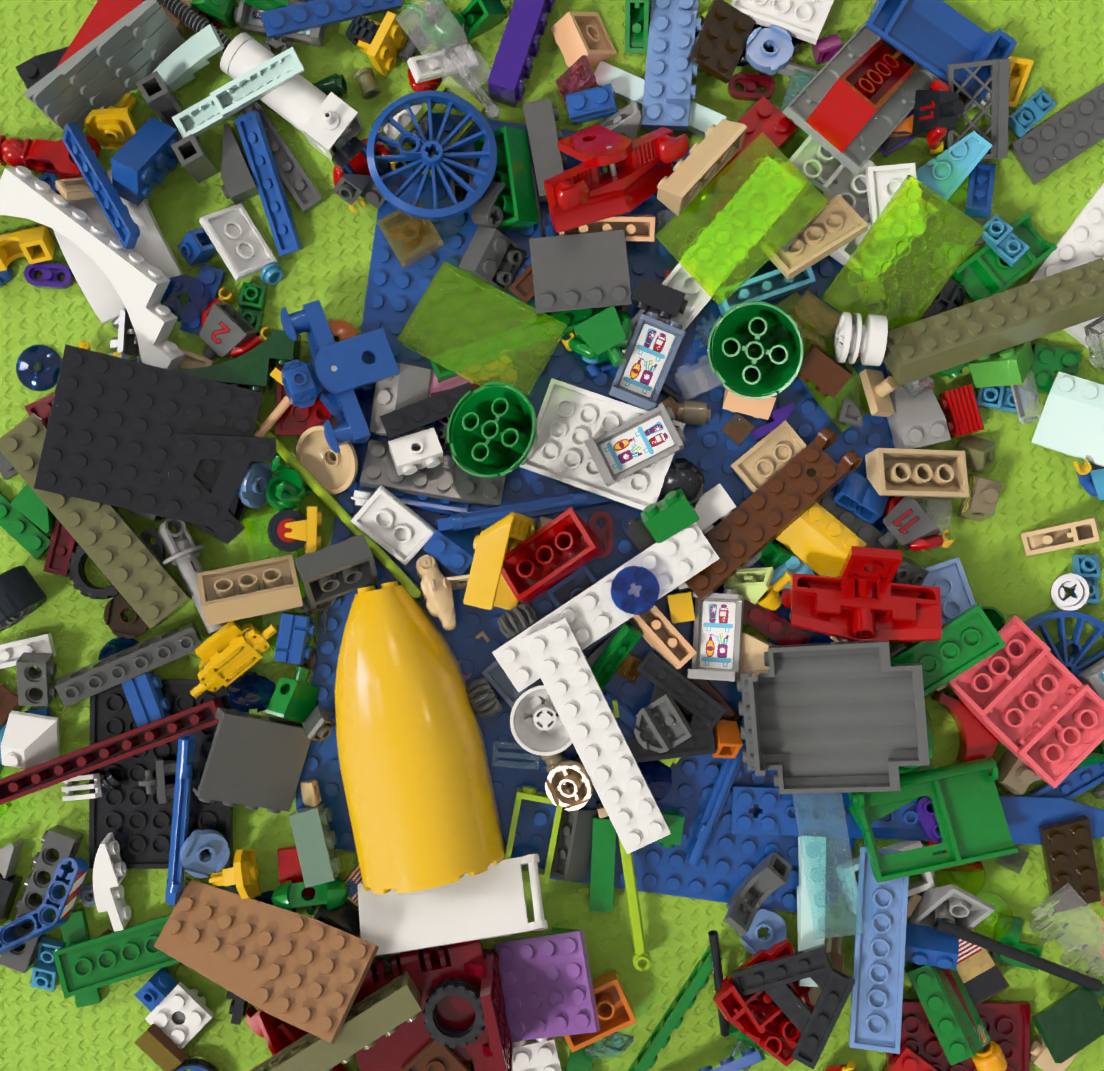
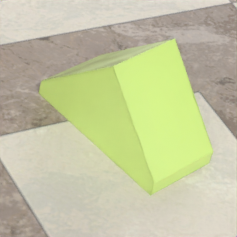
M773 567L740 569L725 582L724 589L737 590V594L743 595L745 600L756 604L768 589L774 569Z

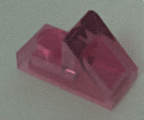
M582 55L556 80L564 102H566L565 95L598 86L586 55Z

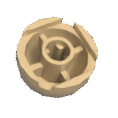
M572 760L563 761L555 766L548 774L547 781L545 782L546 793L551 802L556 806L559 804L561 807H565L564 810L567 811L578 810L585 806L594 790L584 765Z

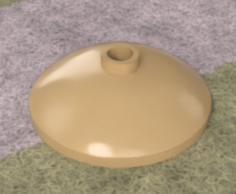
M324 425L311 427L298 440L296 459L329 494L341 493L352 485L357 475L358 460L355 449L350 442L339 446L340 453H335L326 442Z

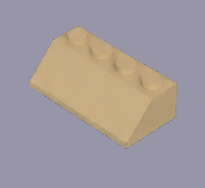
M724 119L717 126L713 124L705 133L706 138L701 143L697 141L689 151L690 155L685 160L680 159L673 168L674 172L670 177L665 176L657 186V199L679 216L742 148L747 126Z
M877 448L865 455L867 479L880 496L969 497L965 451Z
M292 554L197 573L201 607L207 626L303 606Z

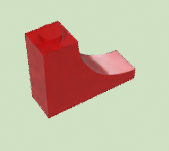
M934 691L931 699L941 704L951 714L958 729L960 743L956 761L962 763L992 757L999 740L962 701Z

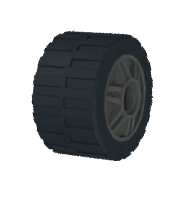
M17 566L0 574V632L22 621L47 600V596L25 566Z

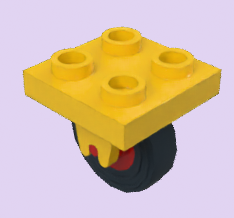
M307 506L305 508V516L291 509L276 513L269 521L267 528L270 542L279 550L286 552L297 551L303 546L304 554L320 550L321 536H317V527L321 526L322 512H317L316 506Z

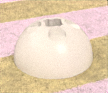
M544 685L534 686L518 697L511 710L510 727L515 740L523 749L532 754L549 756L564 751L572 744Z

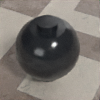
M677 458L672 462L665 475L660 495L664 499L669 492L682 489L690 503L694 504L701 498L704 492V475L694 463L689 462L685 458Z

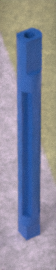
M583 491L451 514L450 517L437 519L436 521L438 531L449 529L457 531L494 524L511 512L531 518L565 512L571 507L576 510L613 503V500Z
M742 716L738 725L740 736L741 725H744V716ZM742 740L743 745L735 759H724L685 857L693 865L699 866L707 844L711 839L742 762V751L746 749V740Z
M192 734L178 737L165 903L173 906L177 904L184 886L185 868L180 862L179 857L181 847L188 834L196 736Z

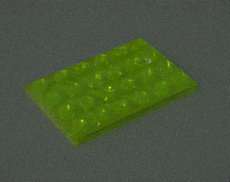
M762 132L693 198L679 216L673 217L655 237L720 306L829 204V201Z
M907 175L821 299L841 313L850 312L852 318L855 313H860L863 325L869 314L885 315L888 321V331L919 321L985 228L912 175Z
M444 261L399 334L397 341L481 387L484 383L503 382L516 387L528 397L564 335L567 325L545 313L536 314V308Z

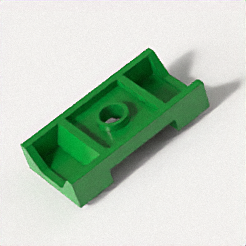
M1029 212L1010 225L1014 228L1012 233L1030 247L1029 251L1013 267L1002 265L1000 257L987 244L950 273L954 281L964 286L966 295L972 302L1004 292L1057 249L1055 244L1043 240L1034 229Z

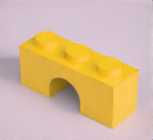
M43 225L0 235V272L7 270L8 265L13 260L21 257H26L30 265L52 260L56 244L47 226Z

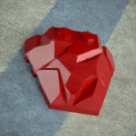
M784 940L774 944L768 950L762 949L737 969L795 953V950L788 940ZM728 975L721 982L722 987L717 990L713 997L715 1004L728 1022L787 1067L795 1060L791 1055L801 1032L765 991L741 997L736 989L732 975ZM798 981L788 983L807 1006L813 1010L814 1005H811L808 991H810L809 986H799Z

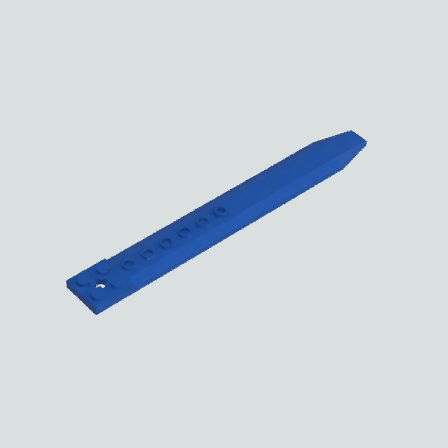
M732 785L731 834L863 838L861 829H859L848 810V807L852 805L848 792L779 794V787ZM999 795L1014 844L1041 845L1038 826L1084 814L1089 818L1092 839L1104 837V809L1062 797ZM921 797L871 823L874 838L928 841L915 812V804ZM754 804H758V808L762 809L758 816H753V813L749 812V809H752ZM927 804L926 809L931 813L933 807L931 804ZM937 827L935 831L940 836L939 827Z

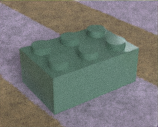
M320 803L314 807L309 806L295 810L289 815L305 888L334 881L339 875L340 869L343 868L340 854L336 855L334 845H337L335 831L330 829L329 822L332 821L329 807L325 808V804Z

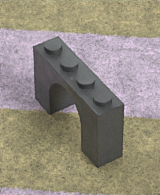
M155 71L137 81L136 84L144 99L160 120L177 129L178 142L172 144L171 147L185 170L198 183L218 173L199 136L194 137L193 134L182 138L172 117L184 111L173 90L161 75Z

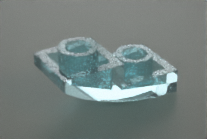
M615 1032L610 1036L585 1046L586 1055L601 1059L618 1057L631 1045L634 1037L621 1032Z

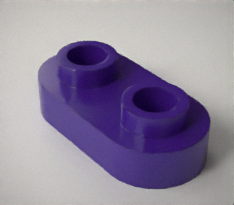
M39 262L27 265L24 271L26 281L35 287L66 289L74 281L71 269L63 264ZM42 272V277L37 279V274ZM65 274V279L60 281V276Z
M928 796L921 797L915 804V812L927 840L931 843L939 844L942 841L941 835L938 836L935 831L939 827L935 811L933 810L930 813L926 809L927 804L932 805V801Z

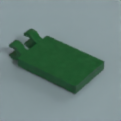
M1104 983L1099 992L1079 985L1031 1017L1055 1063H1063L1104 1035V1008L1102 1009L1097 1001L1098 998L1104 996Z

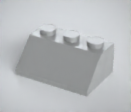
M397 363L400 371L399 375L376 382L370 424L371 433L387 436L380 416L429 398L432 378L431 369ZM425 426L412 430L397 437H404L416 432L425 430Z

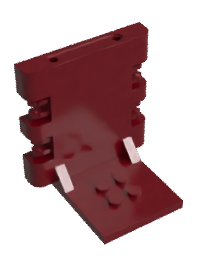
M482 939L449 944L447 946L450 958L447 959L444 945L438 946L437 952L440 961L433 962L431 951L428 948L423 951L425 964H423L420 949L400 952L402 969L400 968L397 955H393L390 960L393 971L386 972L385 963L382 958L376 959L378 974H376L374 961H372L353 1005L407 971L422 995V1011L415 1020L409 1023L405 1021L400 1024L397 1031L389 1036L384 1034L378 1038L376 1044L367 1050L362 1048L356 1052L360 1071H403L402 1065L432 1039L429 1035V1030H426L424 1027L425 1019H422L423 1007L431 989L433 990L437 983H443L448 978H451V980L463 978L462 980L466 982L470 980L475 987L479 986L481 988L480 999L485 1024L482 1035L478 1036L474 1043L471 1044L470 1042L466 1047L456 1046V1048L452 1049L470 1067V1071V1059L473 1060L475 1071H513L514 1042L511 1039L506 1017L504 995L494 949L484 951ZM460 996L442 998L436 1006V1012L440 1021L452 1029L467 1028L474 1023L476 1018L473 1006Z

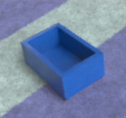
M151 117L111 158L112 185L116 187L119 197L139 206L144 199H148L151 196L152 191L157 185H161L164 182L166 175L176 169L178 158L171 145L178 142L177 129Z

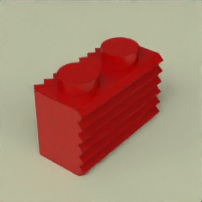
M972 384L939 394L938 403L946 416L945 419L951 438L985 429Z

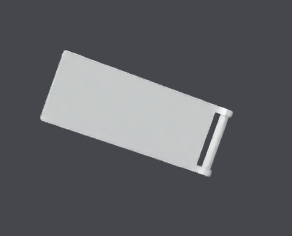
M539 854L505 859L498 865L490 863L488 870L478 875L470 876L469 873H466L458 882L414 892L397 894L396 889H391L386 894H375L372 888L370 891H365L363 883L358 884L360 937L377 945L379 949L375 956L548 929L547 920L544 919L537 864L540 862ZM521 865H528L535 918V922L528 923Z

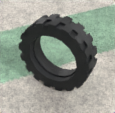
M78 545L76 547L77 550L72 552L70 556L72 558L71 563H68V569H70V574L68 575L69 579L74 582V588L80 590V594L83 596L91 597V599H109L120 594L113 584L106 588H99L87 580L84 564L88 555Z
M448 978L443 983H437L434 989H431L423 1007L422 1019H425L424 1027L426 1030H429L430 1037L433 1040L436 1038L438 1043L443 1046L444 1044L449 1045L450 1048H456V1046H461L462 1048L466 1047L470 1042L471 1044L474 1043L478 1036L482 1035L485 1028L480 999L481 988L479 986L475 987L470 980H467V982L463 981V978H456L455 980ZM447 996H460L466 999L474 1008L476 1017L474 1023L464 1029H452L446 1026L437 1015L436 1006L438 1002Z

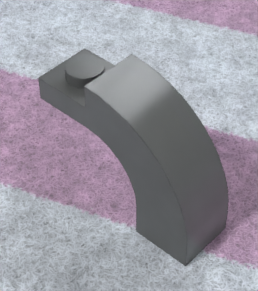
M775 851L764 858L747 875L732 895L726 906L729 910L724 921L741 936L748 933L758 909L772 892L786 883L792 866Z

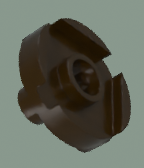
M117 594L107 603L104 610V621L115 636L130 639L143 635L148 631L149 627L121 594ZM129 608L134 613V618H131L130 622L124 616V612H128Z

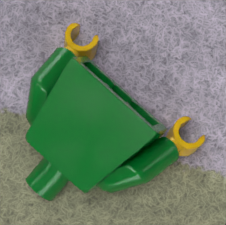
M614 305L573 327L575 336L571 332L569 340H561L568 351L573 350L590 360L595 359L598 363L609 359L614 367L621 366L626 361L621 351L628 347L627 340L631 337L632 320L628 315L626 305H622L623 309L621 311H616Z

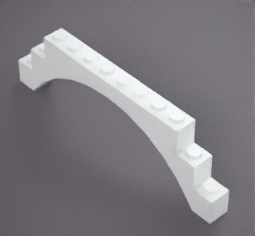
M23 166L5 168L0 179V215L33 220L51 227L78 245L96 262L108 277L124 303L137 336L142 363L174 371V368H179L185 353L178 349L176 344L167 340L178 317L168 307L160 304L170 279L164 276L160 269L147 263L140 254L130 249L125 250L121 241L108 233L105 227L95 223L84 211L77 209L69 201H66L62 195L53 191L49 184L32 175L28 168Z

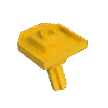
M126 93L116 107L110 105L107 109L92 110L84 119V126L89 136L95 138L104 148H122L138 131L130 113L137 102L136 98L130 93Z
M255 848L236 850L233 862L234 867L212 873L211 878H209V883H212L213 887L236 885L242 899L261 896Z

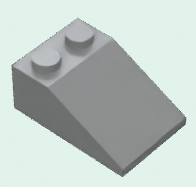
M926 377L900 386L898 385L897 389L889 393L895 413L887 417L895 448L918 449L951 440L945 416Z
M954 884L935 887L922 891L919 894L922 899L911 915L910 923L933 927V921L938 917L971 930L993 913L995 906Z

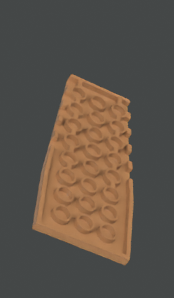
M194 880L188 881L154 945L155 948L267 1014L332 1044H335L379 949L373 943L314 918L251 898L242 899L238 894Z

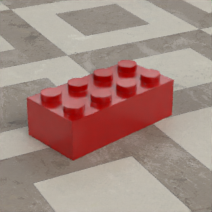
M764 96L738 121V123L747 126L742 148L711 180V186L723 198L728 195L732 199L764 159L768 156L773 160L793 139L798 127Z

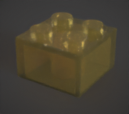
M419 201L417 207L423 208ZM398 210L377 221L379 228L403 269L444 247L442 239L431 221L412 218Z

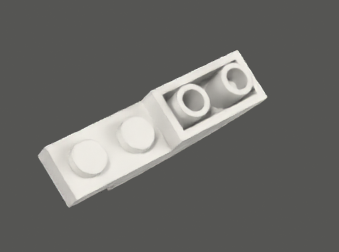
M113 832L106 835L99 845L95 857L93 892L98 913L108 911L114 932L124 930L131 918V909L126 904L124 887L120 884L127 873L126 864L122 862L119 853V843L115 840Z

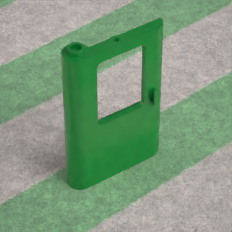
M992 757L899 775L900 791L848 792L850 803L855 805L872 872L878 883L1019 853L1018 848L1015 847L996 788L995 781L999 778V771ZM928 796L932 801L933 810L935 811V817L942 837L941 843L888 855H880L869 820L868 809L874 806Z

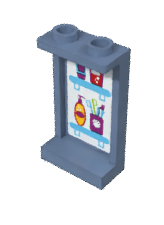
M647 311L646 315L640 314L624 353L626 361L619 366L608 394L651 411L656 407V401L686 332L681 330L683 325L669 320L668 324L659 321L661 316Z

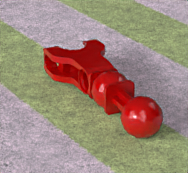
M0 135V164L2 166L7 164L12 167L26 166V168L35 171L58 174L61 179L83 177L62 139L58 141L26 139L25 141L18 137L6 138L5 135ZM86 136L88 144L98 157L101 145L95 138Z

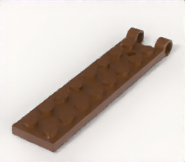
M830 427L822 429L814 441L705 535L720 559L684 582L702 602L861 464L863 459L854 450L846 453L839 464L824 452L838 437ZM809 470H815L816 474L815 476L810 477L807 475V472Z

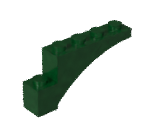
M272 330V334L266 340L237 358L208 367L174 368V371L241 388L242 386L251 387L250 390L265 392V389H273L274 378L270 374L275 369L276 362V365L284 366L286 362L299 360L301 335L297 334V341H292L285 331Z

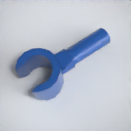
M596 363L588 365L585 371L590 378H596L601 373L617 367L610 363L599 368Z

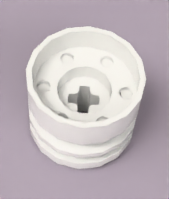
M843 312L835 333L834 346L837 363H844L848 358L849 364H854L858 354H860L862 365L880 366L887 344V317L885 315L869 314L863 325L860 313H855L852 318L850 312Z

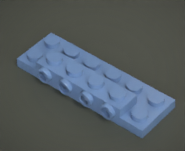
M652 0L641 129L665 127L670 130L688 131L691 99L696 97V84H692V78L697 77L698 66L687 60L695 42L696 33L701 28L702 18H697L699 0Z

